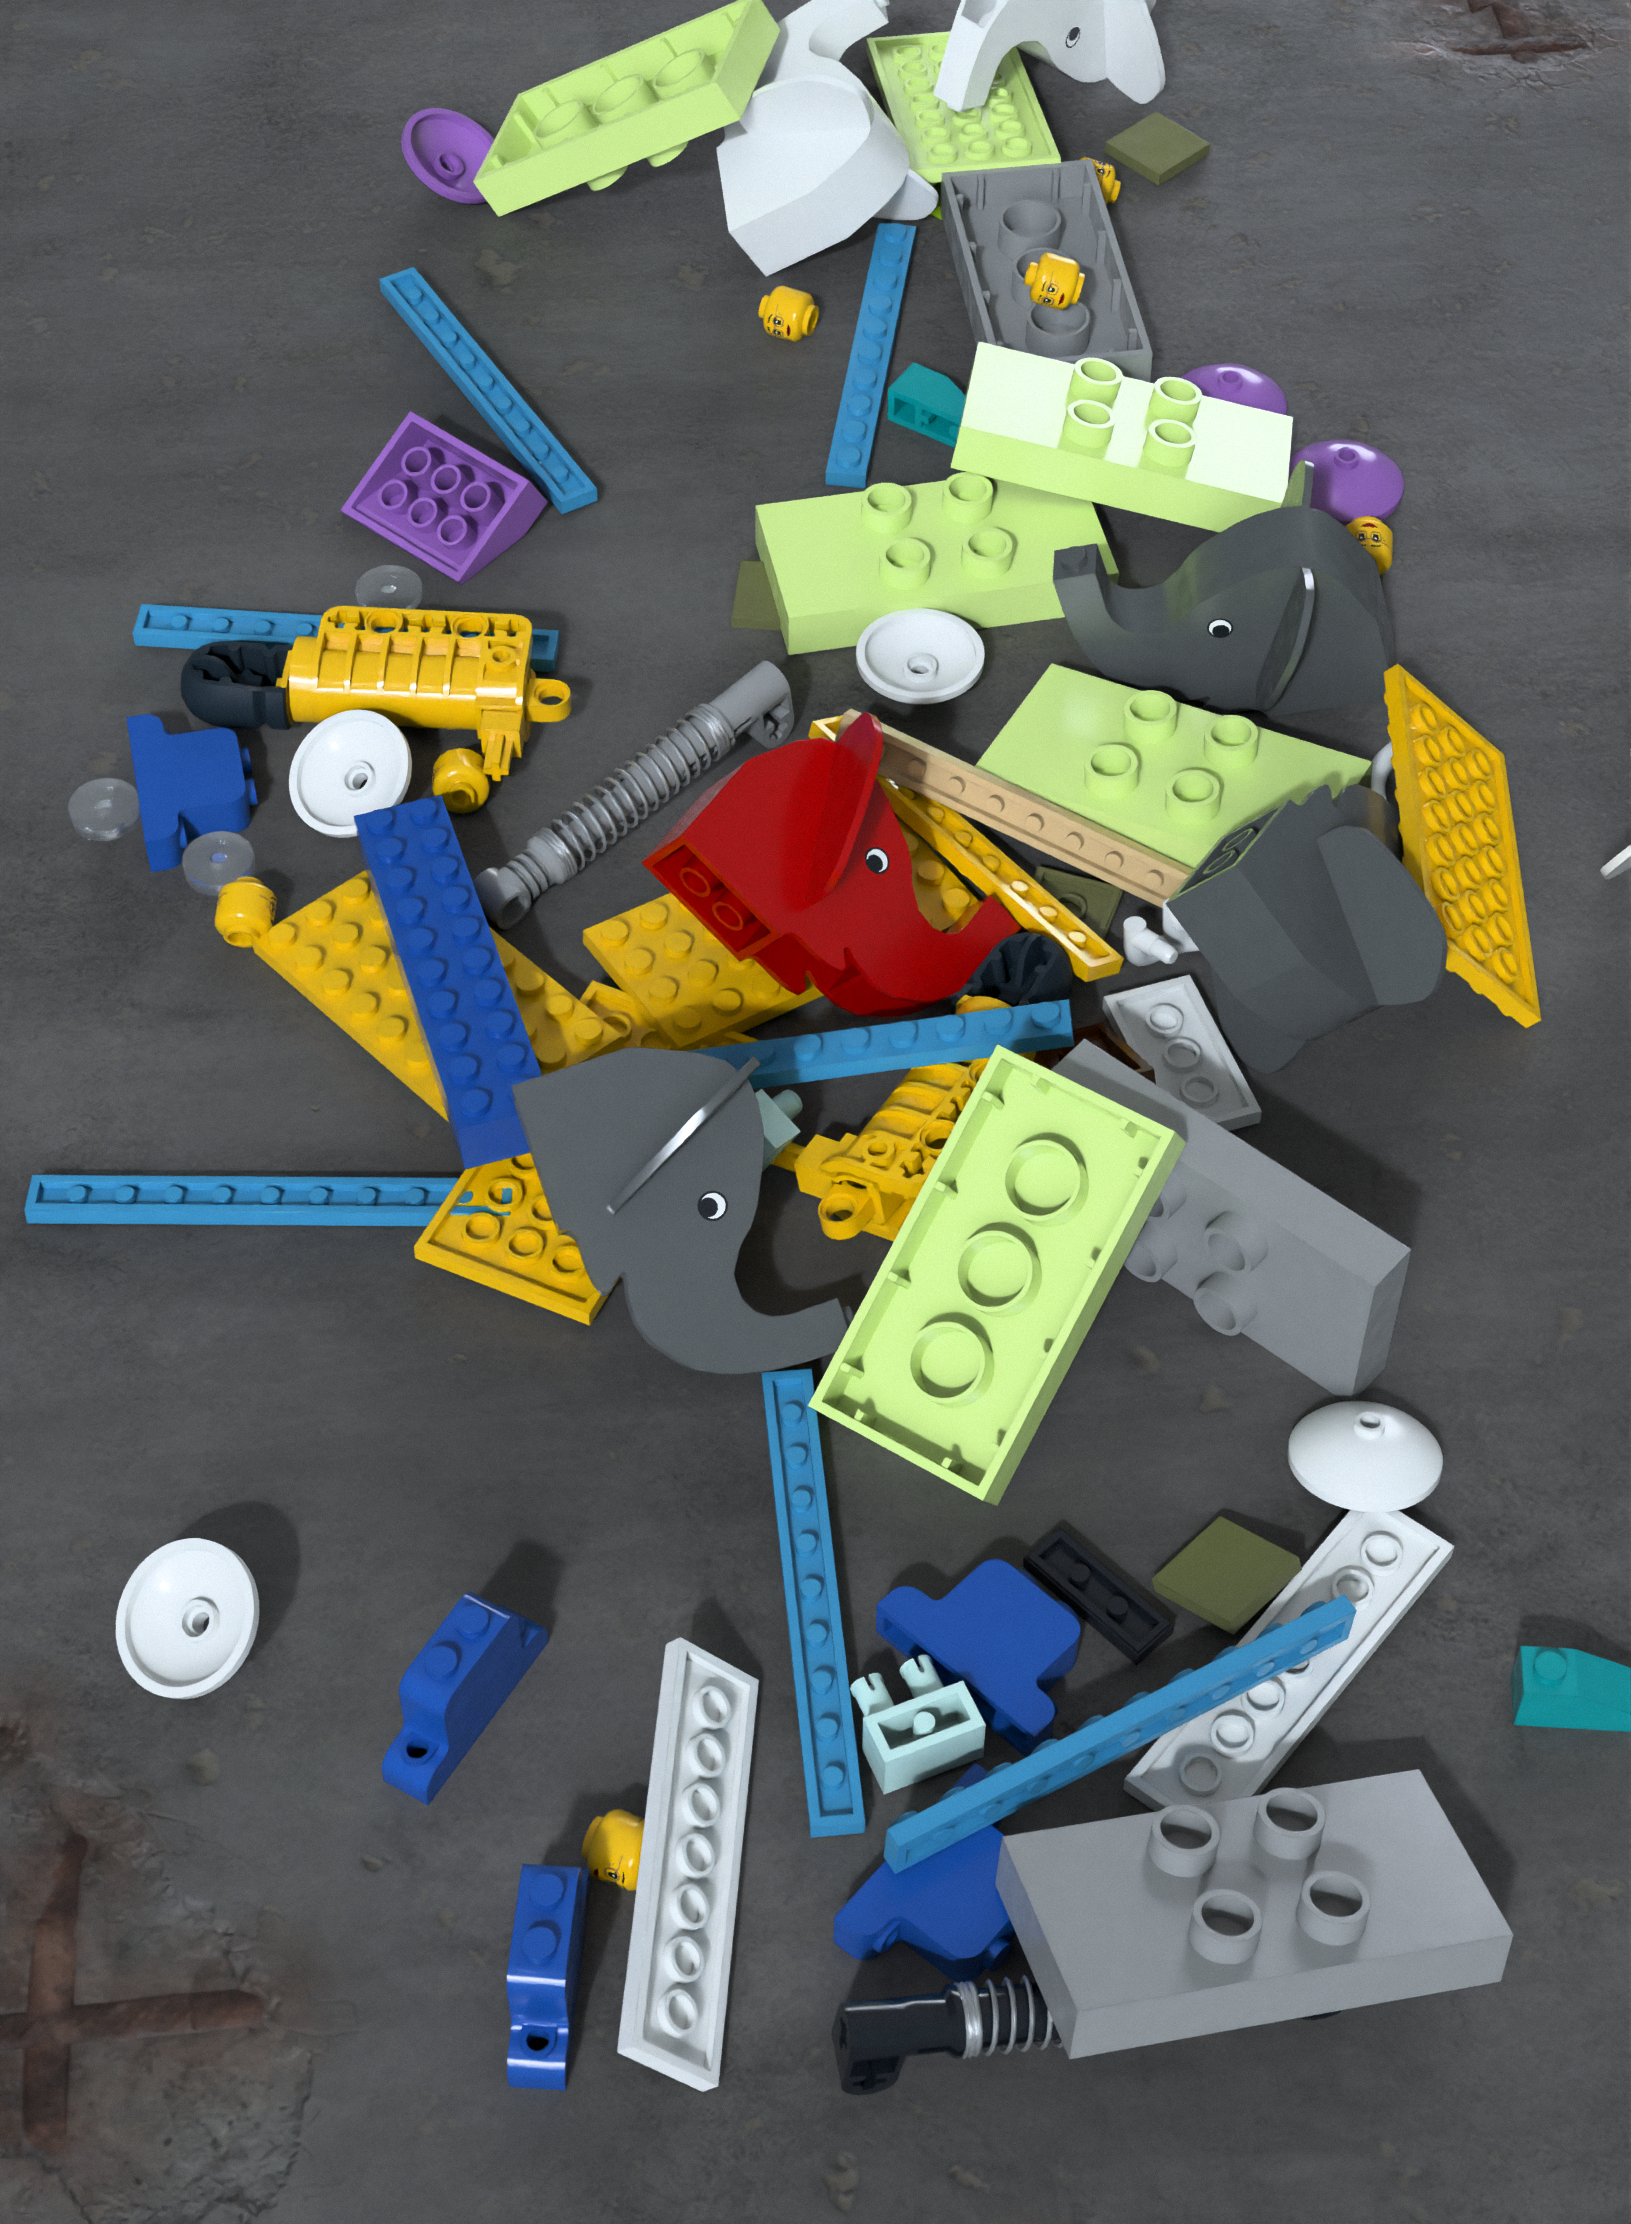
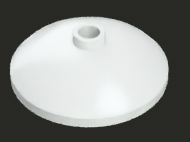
M915 608L886 614L872 622L863 631L856 648V664L864 681L878 693L892 700L907 704L929 705L953 699L966 692L977 682L984 667V645L978 633L959 617L935 609Z
M344 711L322 721L302 741L291 764L289 791L296 812L305 823L324 835L338 838L357 836L353 816L377 809L397 806L402 802L412 773V757L409 744L395 724L386 717L372 711ZM368 779L366 784L360 789L362 782Z
M1345 1401L1317 1409L1306 1415L1296 1424L1288 1443V1462L1296 1479L1308 1491L1320 1499L1349 1510L1391 1512L1410 1507L1429 1496L1441 1478L1443 1466L1442 1451L1431 1432L1407 1413L1380 1403Z
M200 1538L177 1540L162 1546L150 1554L137 1567L128 1580L119 1601L116 1616L118 1651L131 1677L146 1690L172 1699L200 1697L214 1691L227 1682L248 1656L258 1628L259 1597L256 1583L249 1568L228 1547ZM209 1617V1625L204 1632L203 1625Z

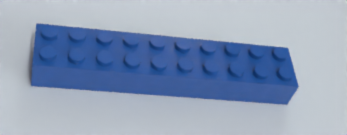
M442 795L353 816L361 857L464 1169L530 1153L511 1097V1086L542 1076Z

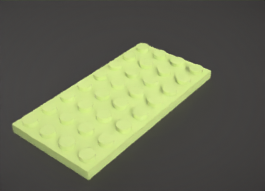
M950 32L866 38L867 55L888 118L903 137L909 152V168L924 178L931 186L941 182V173L1061 163V156L1016 46L1012 47L1002 58L996 70L985 105L970 108L966 112H958L948 108L947 102L934 95Z

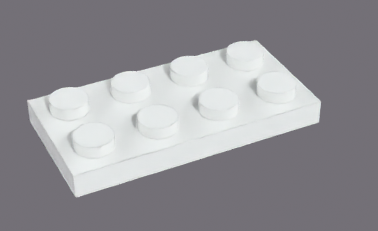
M1190 974L1104 996L1102 1009L1114 1032L1154 1068L1157 1086L1227 1131L1260 1123L1262 1110Z

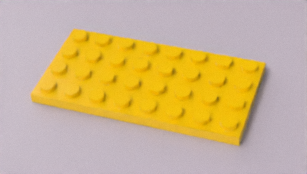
M1396 664L1384 672L1386 689L1384 701L1388 707L1389 724L1387 725V730L1392 743L1393 756L1391 757V764L1395 771L1397 787L1394 794L1399 805L1400 814L1398 829L1402 836L1404 849L1402 864L1412 875L1436 911L1444 928L1448 946L1446 969L1457 973L1466 980L1477 994H1483L1490 999L1505 1016H1511L1522 1026L1528 1028L1541 1021L1504 754L1402 666Z
M895 814L909 849L912 864V885L918 909L933 928L946 934L963 912L979 901L920 836ZM668 893L583 930V944L619 988L628 993L636 1003L637 1010L652 1028H656L659 1031V1037L667 1046L670 1044L672 1050H698L704 1044L711 1047L722 1042L723 1035L728 1032L742 1033L823 996L806 974H804L806 991L796 995L778 984L755 960L744 959L739 962L672 893Z
M366 870L277 923L268 933L261 934L259 939H251L254 953L449 1122ZM489 927L542 1075L624 1049L623 1038L619 1032Z
M592 980L579 1001L622 1035L624 1048L641 1047L672 1050L670 1044L667 1046L659 1037V1031L656 1028H652L637 1010L636 1003L627 992ZM731 1031L723 1035L722 1042L711 1047L750 1043L759 1040ZM706 1044L699 1047V1049L710 1048ZM531 1153L465 1169L414 1245L415 1258L589 1326L609 1294L604 1297L601 1296L592 1285L575 1240L566 1235L558 1236ZM503 1188L512 1189L511 1203L501 1204ZM466 1191H472L473 1198L468 1203H458ZM455 1206H487L496 1212H510V1216H493L484 1212L471 1215H450ZM618 1277V1278L616 1279V1281H615V1283H614V1285H613V1288H614L615 1284L617 1283V1281H618V1279H619L620 1277Z

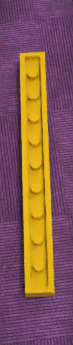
M843 715L812 721L808 736L811 739L823 737L835 742ZM876 775V779L889 799L894 813L924 838L934 850L951 862L962 875L978 886L987 897L991 895L998 903L1005 906L1010 916L1020 926L1024 927L1029 933L1044 935L1059 944L1067 954L1073 967V973L1085 982L1119 973L1124 958L960 814L884 776Z

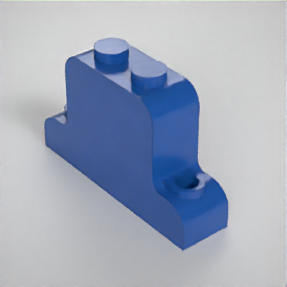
M144 714L126 717L143 834L151 872L169 870L180 865L185 856L184 848H188L187 841L236 833L250 825L251 813L249 806L258 804L253 778L244 779V775L252 774L248 747L239 749L237 735L234 731L220 727L170 735L169 729H164L162 721L157 716Z
M990 1559L981 1563L940 1600H933L914 1587L902 1586L892 1590L877 1604L876 1632L909 1660L913 1658L918 1668L921 1667L918 1656L929 1655L944 1687L963 1680L985 1724L1025 1758L1030 1756L1033 1750L1041 1743L1052 1739L1054 1717L1058 1714V1708L1046 1693L1076 1664L1080 1624L1073 1609L1063 1601L1053 1600L1042 1591L1035 1579L1027 1571L1020 1568L1015 1569L1008 1562L1000 1559Z
M467 1592L463 1595L408 1667L401 1680L399 1698L404 1724L383 1759L381 1767L383 1780L429 1806L549 1642L547 1629L503 1605L497 1606L473 1592ZM420 1748L427 1750L426 1755L423 1757L413 1758Z
M975 1762L951 1789L959 1786L966 1789L983 1780L989 1772ZM1004 1818L894 1874L885 1860L834 1916L833 1942L850 1956L859 1960L876 1958L888 1951L895 1942H902L948 1978L959 1983L974 1981L986 1968L990 1972L995 1971L1007 1957L1011 1949L1009 1942L1016 1935L995 1885L1002 1836H1005L997 1828Z
M539 1864L522 1865L507 1971V1997L511 2016V2033L507 2059L509 2087L566 2091L592 1884L590 1868ZM539 2037L545 2038L549 2042L548 2046L540 2051H535L528 2047L533 2039Z

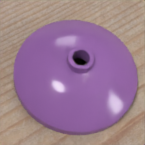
M429 108L415 113L406 123L401 135V147L404 157L415 176L431 191L448 200L467 204L486 202V199L475 186L473 180L494 142L493 137L478 123L455 111Z
M1213 363L1195 368L1180 377L1195 384L1201 390L1203 396L1286 415L1287 401L1281 388L1267 375L1249 366L1235 363Z
M1347 439L1324 440L1302 448L1290 458L1288 483L1294 468L1300 461H1312L1314 473L1310 508L1326 512L1344 526L1362 516L1383 520L1397 509L1402 500L1404 479L1399 467L1386 454L1371 445Z

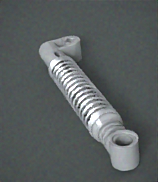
M763 660L709 704L700 703L685 714V720L678 719L677 729L668 727L666 729L667 737L658 735L656 737V745H646V754L641 752L635 754L636 762L627 760L625 762V770L616 768L614 770L615 779L605 777L604 787L599 785L593 787L594 796L585 793L583 795L584 805L574 802L572 804L573 813L563 810V822L557 819L551 820L553 831L542 827L534 833L527 841L526 849L522 854L517 855L514 861L511 860L501 869L492 867L481 872L474 879L473 884L484 915L501 929H510L517 925L529 911L531 899L534 900L548 886L554 883L563 884L566 880L568 881L577 874V870H582L585 867V861H593L595 859L596 852L603 853L606 850V844L613 845L617 840V836H624L627 833V827L634 828L638 824V819L648 817V811L658 809L659 802L665 803L668 801L669 794L678 793L680 786H686L689 784L690 778L698 777L700 769H708L711 761H718L735 745V738L743 731L766 748L771 749L779 746L788 737L794 725L791 690L782 672L771 662ZM607 781H611L616 786L610 790ZM597 789H600L605 795L600 798ZM587 797L594 801L591 806L587 802ZM576 806H579L584 811L578 814ZM637 809L645 811L642 816H638ZM566 814L569 815V816L573 819V820H572L571 822H569V823H568V821H567V819H566V816H565ZM628 815L635 818L632 824H627L626 817ZM555 823L559 824L562 827V829L558 831L555 827ZM617 824L624 826V830L621 833L616 830ZM607 832L614 835L611 841H606L605 834ZM597 840L603 843L601 849L595 848L594 843ZM586 849L593 852L590 858H586L584 855ZM576 857L582 860L580 866H577Z

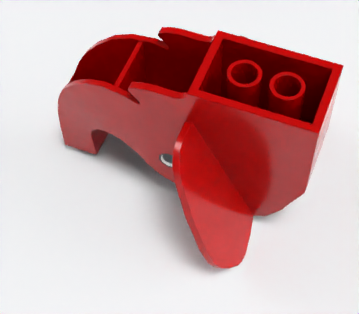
M865 712L847 728L837 742L823 737L797 740L753 757L705 790L641 863L739 962L744 959L755 960L778 984L796 995L806 991L804 975L806 974L813 985L835 1006L857 1016L883 1019L903 1017L919 1012L958 992L965 983H968V979L991 950L1003 939L1017 934L1021 926L1010 916L1008 909L998 903L991 895L968 907L946 934L933 928L919 911L912 885V864L908 845L890 801L876 779L883 750L884 736L882 725L877 716Z

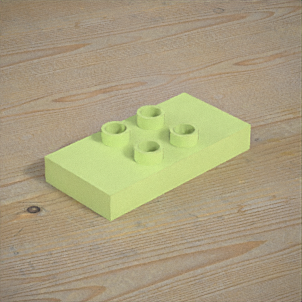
M738 0L518 94L473 183L497 216L500 217L584 182L593 191L604 189L618 180L624 174L629 164L644 158L654 167L670 162L685 149L689 140L741 120L780 33V28L762 0Z
M978 342L950 468L1221 533L1232 525L1253 515L1281 508L1288 486L1293 417L1203 396L1201 390L1195 384L1177 377H1163L1158 379L1155 384L1124 377L1117 366L1103 359L1083 358L1077 361L1076 364H1070Z
M970 472L956 473L945 481L900 486L894 483H878L861 492L755 505L756 546L760 560L764 562L788 655L857 646L863 631L878 618L895 611L915 608L935 609L950 613L967 622L974 630L1063 618L1065 615L1053 583L1054 550L1097 543L1107 574L1112 582L1118 585L1119 571L1091 501Z
M1052 663L975 765V767L1193 869L1196 868L1220 837L1288 799L1299 805L1308 793L1323 785L1330 787L1332 799L1337 797L1341 789L1350 785L1358 784L1371 789L1372 761L1258 727L1251 720L1243 716H1222L1176 702L1170 695L1161 691L1137 690Z
M997 1044L808 1406L982 1501L998 1506L1186 1142L1175 1131Z

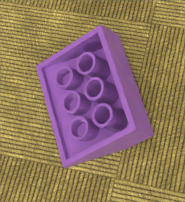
M410 411L340 511L448 578L463 585L521 539L548 501L526 478Z

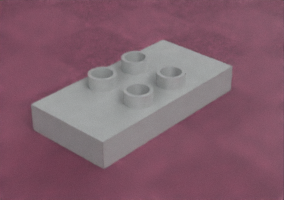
M1092 160L941 173L940 212L976 345L978 346V342H983L1070 364H1076L1077 361L1083 358L1103 359L1117 366L1124 377L1150 383L1153 352ZM1050 252L1075 260L1080 266V273L1085 274L1077 303L1075 305L1070 303L1065 310H1057L1034 303L1029 297L1030 286L1023 285L1030 261L1038 263L1043 253Z
M1083 1039L1051 1071L1175 1131L1186 1142L1123 1265L1141 1280L1157 1282L1163 1279L1193 1299L1200 1316L1216 1331L1229 1336L1242 1332L1344 1402L1354 1401L1385 1368L1411 1249L1088 1040Z
M1420 1769L1299 1789L1277 1788L1262 1795L1194 1806L1172 1805L1157 1812L1002 1836L995 1881L997 1890L1069 2059L1501 1982L1514 1935Z

